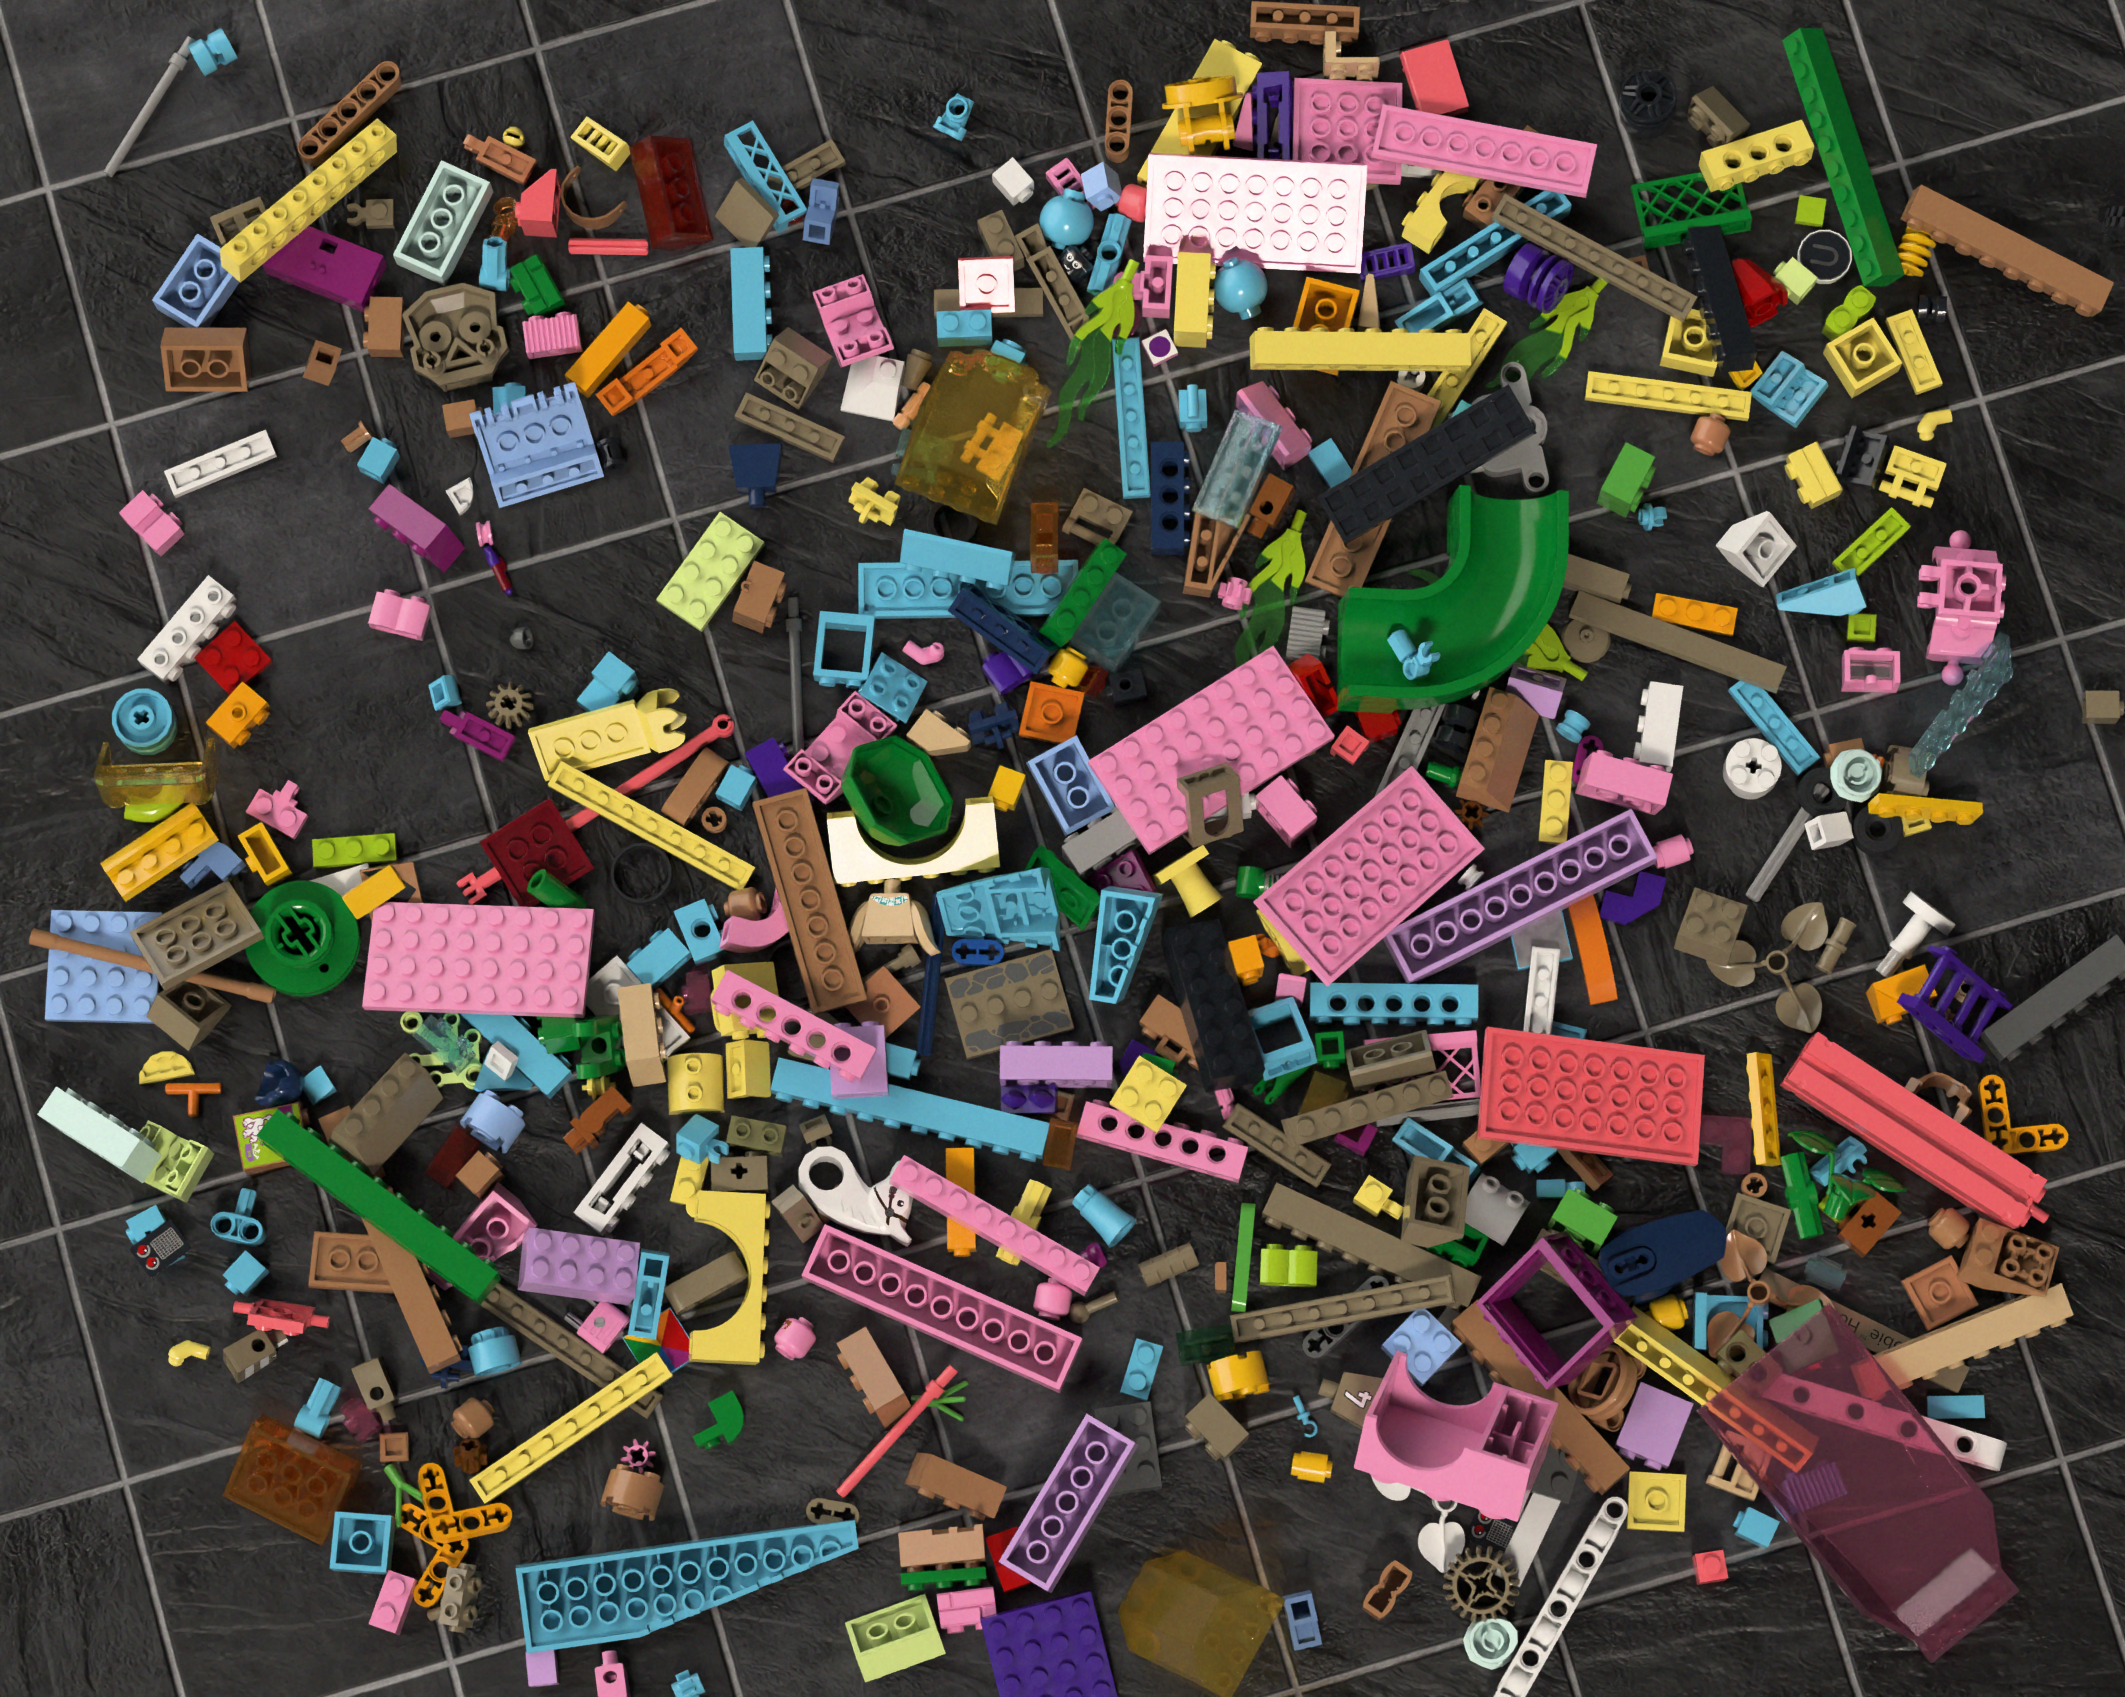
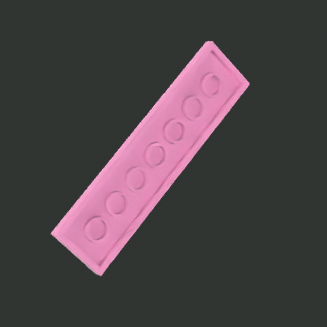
M1383 104L1372 158L1586 198L1597 144Z

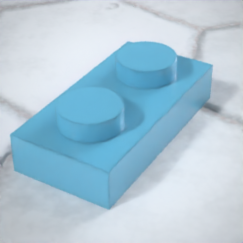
M1136 1338L1120 1390L1121 1394L1147 1401L1163 1346Z

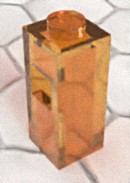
M1031 503V573L1043 575L1058 573V503Z

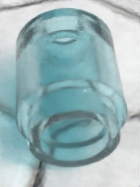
M1817 1254L1815 1259L1809 1257L1803 1273L1808 1275L1807 1281L1828 1290L1836 1289L1839 1291L1848 1270L1841 1268L1842 1264Z

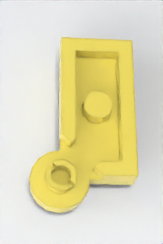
M681 1156L670 1202L686 1205L687 1213L693 1218L695 1217V1194L699 1190H703L710 1162L708 1156L700 1165Z

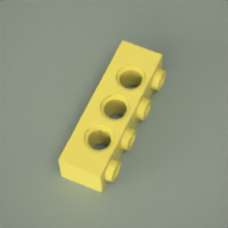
M1799 120L1701 152L1699 167L1710 192L1716 190L1725 191L1735 184L1744 181L1749 183L1756 180L1759 176L1768 173L1777 174L1784 168L1806 164L1812 158L1814 144L1803 121ZM1778 148H1784L1787 152L1779 151ZM1753 156L1761 157L1762 160H1756ZM1733 164L1737 166V168H1730L1727 165Z

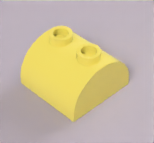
M689 1053L673 1055L667 1058L669 1115L725 1112L723 1056L711 1053Z

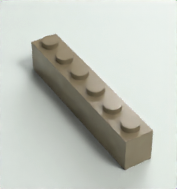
M1446 1070L1283 1119L1281 1122L1288 1145L1292 1147L1453 1098L1454 1096Z

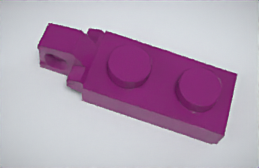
M444 710L439 719L441 723L451 728L449 734L453 735L456 739L501 762L505 761L516 740L514 735L469 712L464 713L460 711L459 715L456 716Z

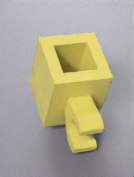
M1370 1175L1353 1200L1355 1205L1376 1218L1380 1211L1383 1210L1398 1220L1404 1211V1207L1389 1200L1393 1190Z

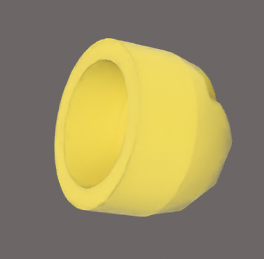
M509 127L503 133V142L516 150L520 149L525 143L524 133L517 127ZM508 134H514L520 136V138L517 139L515 137L508 136Z

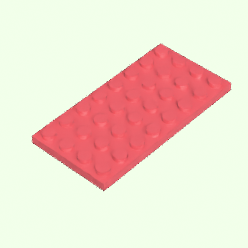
M1487 1027L1484 1038L1477 1139L1696 1166L1698 1165L1705 1055Z

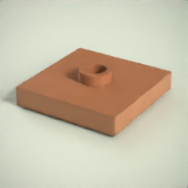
M884 966L863 983L867 1001L846 1007L861 1025L867 1021H877L879 1025H884L886 1038L920 1008L919 1004Z
M1952 1255L1901 1281L1927 1331L1979 1305L1968 1284L1957 1279L1959 1268Z

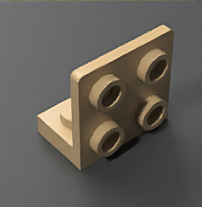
M1325 31L1323 79L1377 80L1380 64L1379 57H1341V41H1336V31Z

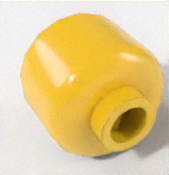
M1069 646L1066 650L1059 649L1047 668L1048 672L1053 676L1051 681L1062 688H1066L1067 685L1072 687L1078 686L1088 670V664L1085 661L1087 657Z
M1667 1294L1649 1302V1311L1645 1312L1646 1315L1670 1332L1684 1327L1685 1320L1689 1319L1682 1297L1677 1298L1675 1294Z

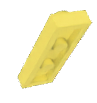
M1911 309L1886 318L1885 322L1915 394L1918 395L1940 387L1942 380L1913 310Z
M1545 760L1538 843L1560 845L1567 841L1573 762Z

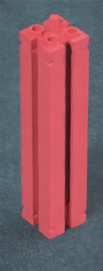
M1819 1032L1808 1040L1796 1062L1780 1084L1786 1090L1795 1093V1096L1990 1222L2009 1229L2018 1230L2021 1226H2025L2031 1216L2044 1224L2050 1215L2035 1205V1203L2040 1202L2047 1191L2043 1187L2047 1179L2033 1173L2030 1168L1838 1044L1830 1042L1827 1037Z

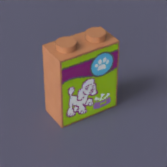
M297 1102L233 1116L242 1168L246 1174L290 1165L261 1144L256 1135L277 1109L283 1114L287 1111L292 1113L300 1120L298 1125L307 1131V1125H311L307 1108L303 1109V1106Z

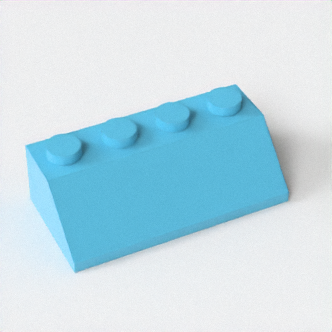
M904 529L900 562L906 564L905 569L922 572V567L933 570L932 575L948 578L949 573L960 575L959 581L975 584L976 579L987 581L986 587L1002 590L1003 585H1010L1016 553Z

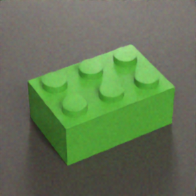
M1568 1188L1546 1229L1552 1228L1559 1233L1566 1231L1576 1243L1588 1250L1587 1253L1595 1257L1618 1216L1613 1214L1615 1210L1602 1202L1597 1205L1588 1200L1590 1196L1578 1188H1575L1573 1191Z

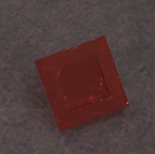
M1088 666L1084 677L1074 690L1084 692L1086 696L1096 697L1104 688L1105 679L1109 673L1102 668Z

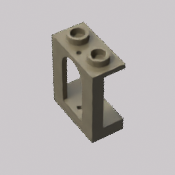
M1227 762L1176 779L1177 788L1185 796L1188 831L1183 833L1182 836L1193 848L1207 845L1222 838H1229L1234 834L1244 831L1239 775ZM1226 790L1228 816L1204 823L1202 797Z

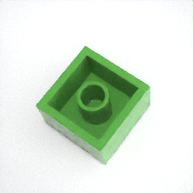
M1626 442L1601 488L1597 504L1625 518L1629 511L1635 513L1644 493L1641 490L1642 487L1647 489L1654 477L1657 468L1653 466L1655 456Z

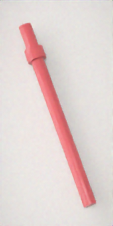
M949 1365L935 1381L933 1379L925 1387L926 1391L836 1490L839 1495L845 1498L934 1398L938 1399L945 1391L943 1388L958 1373L954 1367Z

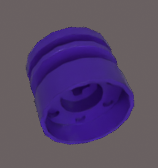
M1529 242L1518 251L1509 265L1503 283L1504 292L1519 301L1527 300L1531 307H1537L1544 314L1550 313L1561 302L1569 288L1574 272L1573 264L1565 259L1562 260L1558 255L1549 256V252L1533 242Z

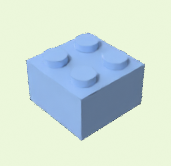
M1422 1309L1414 1311L1382 1344L1381 1349L1391 1359H1393L1396 1351L1406 1353L1409 1374L1422 1388L1453 1356L1462 1343L1429 1311Z

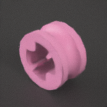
M490 520L486 521L485 524L476 522L480 547L484 546L485 543L494 545Z

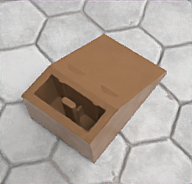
M1979 1218L1970 1231V1237L1966 1244L1957 1279L1982 1289L2046 1297L2060 1247Z

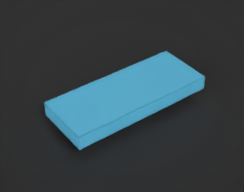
M1984 1395L1927 1396V1417L1931 1419L1985 1418Z

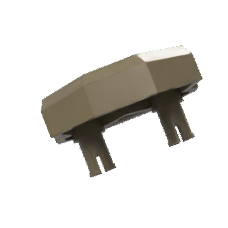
M466 283L426 291L402 314L414 346L410 348V353L416 374L432 380L444 392L493 381V375L498 364L509 352L505 331L498 323L497 297L494 292ZM474 325L480 326L478 332H472L471 328ZM433 335L441 336L439 341H431ZM460 353L466 356L465 358L458 359Z

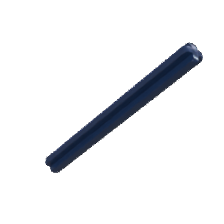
M934 893L932 898L930 923L935 943L941 953L933 956L927 953L917 1043V1054L920 1056L932 1055L945 931L936 897L937 893Z

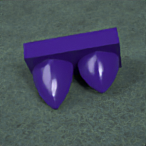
M1055 1084L1001 1086V1111L1015 1115L1058 1114V1086Z

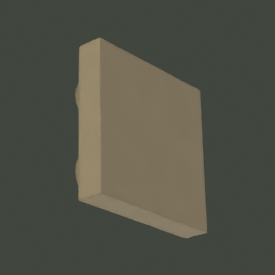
M740 178L733 185L715 217L746 248L761 246L779 214L743 178Z

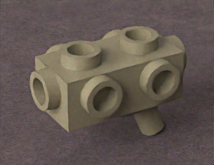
M460 1563L459 1568H447L444 1593L440 1602L441 1606L427 1611L430 1621L439 1619V1624L449 1625V1631L466 1633V1628H473V1622L478 1615L476 1608L478 1593L482 1589V1572L476 1571L477 1565Z

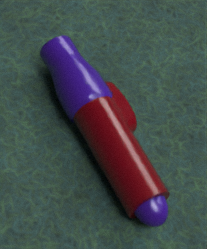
M491 546L485 547L483 551L487 562L503 593L511 595L513 593V586L505 572L507 567L502 557H498Z

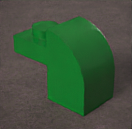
M732 1390L708 1403L717 1424L693 1436L699 1449L705 1447L706 1450L716 1447L721 1443L720 1438L725 1437L731 1446L741 1437L745 1427V1414Z

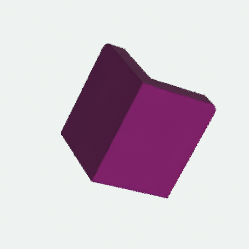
M1370 1124L1358 1126L1337 1133L1334 1141L1364 1157L1378 1128Z

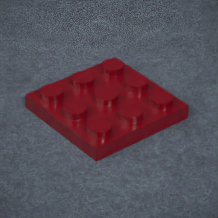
M550 797L479 841L520 907H533L541 902L527 891L530 879L539 870L545 869L567 886L594 869Z

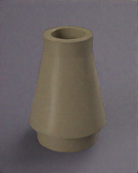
M912 348L911 353L907 354L902 386L917 391L916 389L933 364L931 363L933 356Z

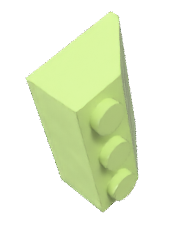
M925 1594L845 1622L865 1683L946 1654Z

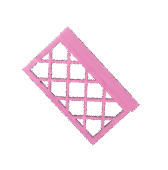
M1476 1030L1427 1034L1431 1050H1439L1447 1057L1439 1069L1433 1072H1440L1449 1061H1452L1462 1070L1453 1083L1449 1081L1451 1089L1453 1088L1458 1093L1453 1094V1098L1446 1100L1480 1097L1481 1085ZM1390 1038L1363 1040L1364 1045L1387 1040ZM1460 1048H1471L1472 1060L1465 1068L1452 1058ZM1454 1049L1450 1055L1444 1050ZM1472 1064H1473V1075H1472L1469 1071H1467V1070L1471 1067ZM1466 1073L1474 1080L1475 1092L1463 1093L1455 1084ZM1413 1076L1404 1078V1080L1401 1083L1406 1082L1409 1078H1411L1412 1080L1416 1078H1414ZM1374 1089L1368 1090V1093L1374 1092Z

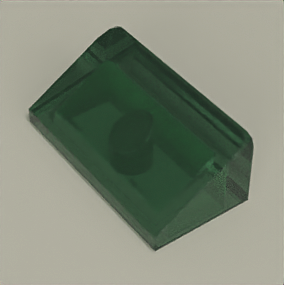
M1231 1324L1182 1331L1175 1334L1181 1366L1211 1362L1236 1355Z

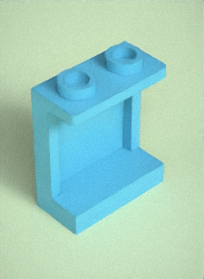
M1696 1292L1693 1295L1692 1348L1698 1352H1709L1707 1327L1710 1320L1716 1314L1724 1311L1733 1312L1740 1319L1749 1303L1748 1297L1707 1295V1293ZM1768 1303L1761 1307L1754 1306L1744 1322L1753 1327L1755 1331L1754 1342L1761 1349L1768 1345V1331L1763 1330V1319H1768Z

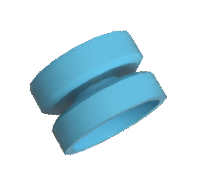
M135 689L125 693L116 702L112 712V726L116 735L127 748L140 755H155L166 750L173 743L178 732V719L174 709L160 693L151 689Z

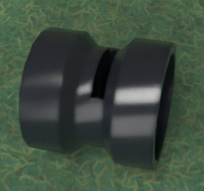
M1919 294L1916 306V320L1925 322L1927 319H1932L1935 323H1944L1947 296L1938 295L1936 298H1931L1927 294Z

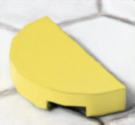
M162 1051L152 1055L144 1064L143 1069L139 1073V1084L146 1085L194 1075L195 1072L192 1064L184 1056L173 1051Z

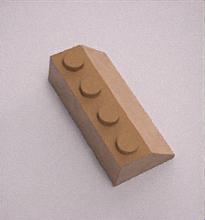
M1489 687L1456 797L1475 801L1509 813L1539 714L1517 695Z

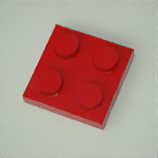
M236 621L229 625L194 657L229 696L242 681L248 685L273 662Z

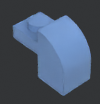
M816 178L812 179L809 207L804 220L803 240L830 245L839 207V183Z
M216 842L197 854L198 859L196 861H189L183 867V873L179 877L190 889L211 870L223 882L227 880L230 882L246 864L228 846Z
M1307 1590L1282 1596L1294 1651L1322 1645L1311 1591Z

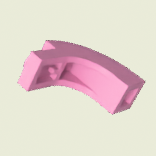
M776 887L771 911L766 919L751 921L731 916L724 922L720 949L736 953L756 952L769 947L788 932Z

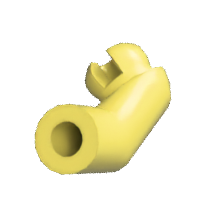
M1945 409L1925 414L1917 426L1919 438L1923 441L1933 439V431L1937 425L1952 422L1951 410Z
M186 1340L169 1350L168 1361L173 1366H181L184 1359L189 1356L207 1360L211 1347Z

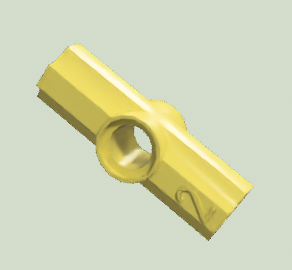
M1030 1179L1022 1194L1019 1205L1015 1206L1011 1217L1037 1231L1042 1218L1041 1213L1052 1189ZM999 1247L996 1254L997 1258L1015 1266L1019 1265L1021 1259Z

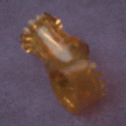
M511 197L501 198L494 204L495 218L492 223L493 230L491 235L486 238L489 239L492 236L502 237L504 241H507V251L509 248L508 241L510 236L515 233L518 218H515L516 200ZM504 208H513L510 213L501 214Z

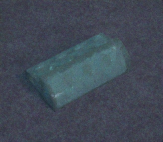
M1235 409L1192 511L1225 526L1239 530L1283 427L1258 416L1254 417Z

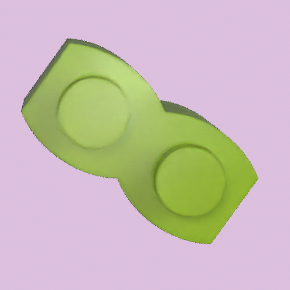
M1862 285L1852 289L1846 296L1843 305L1836 307L1828 315L1822 329V334L1830 341H1833L1854 329L1856 325L1862 323L1869 316L1876 297Z
M1267 1244V1249H1261L1259 1285L1316 1287L1318 1251H1311V1246L1297 1245L1295 1250H1283L1284 1245Z

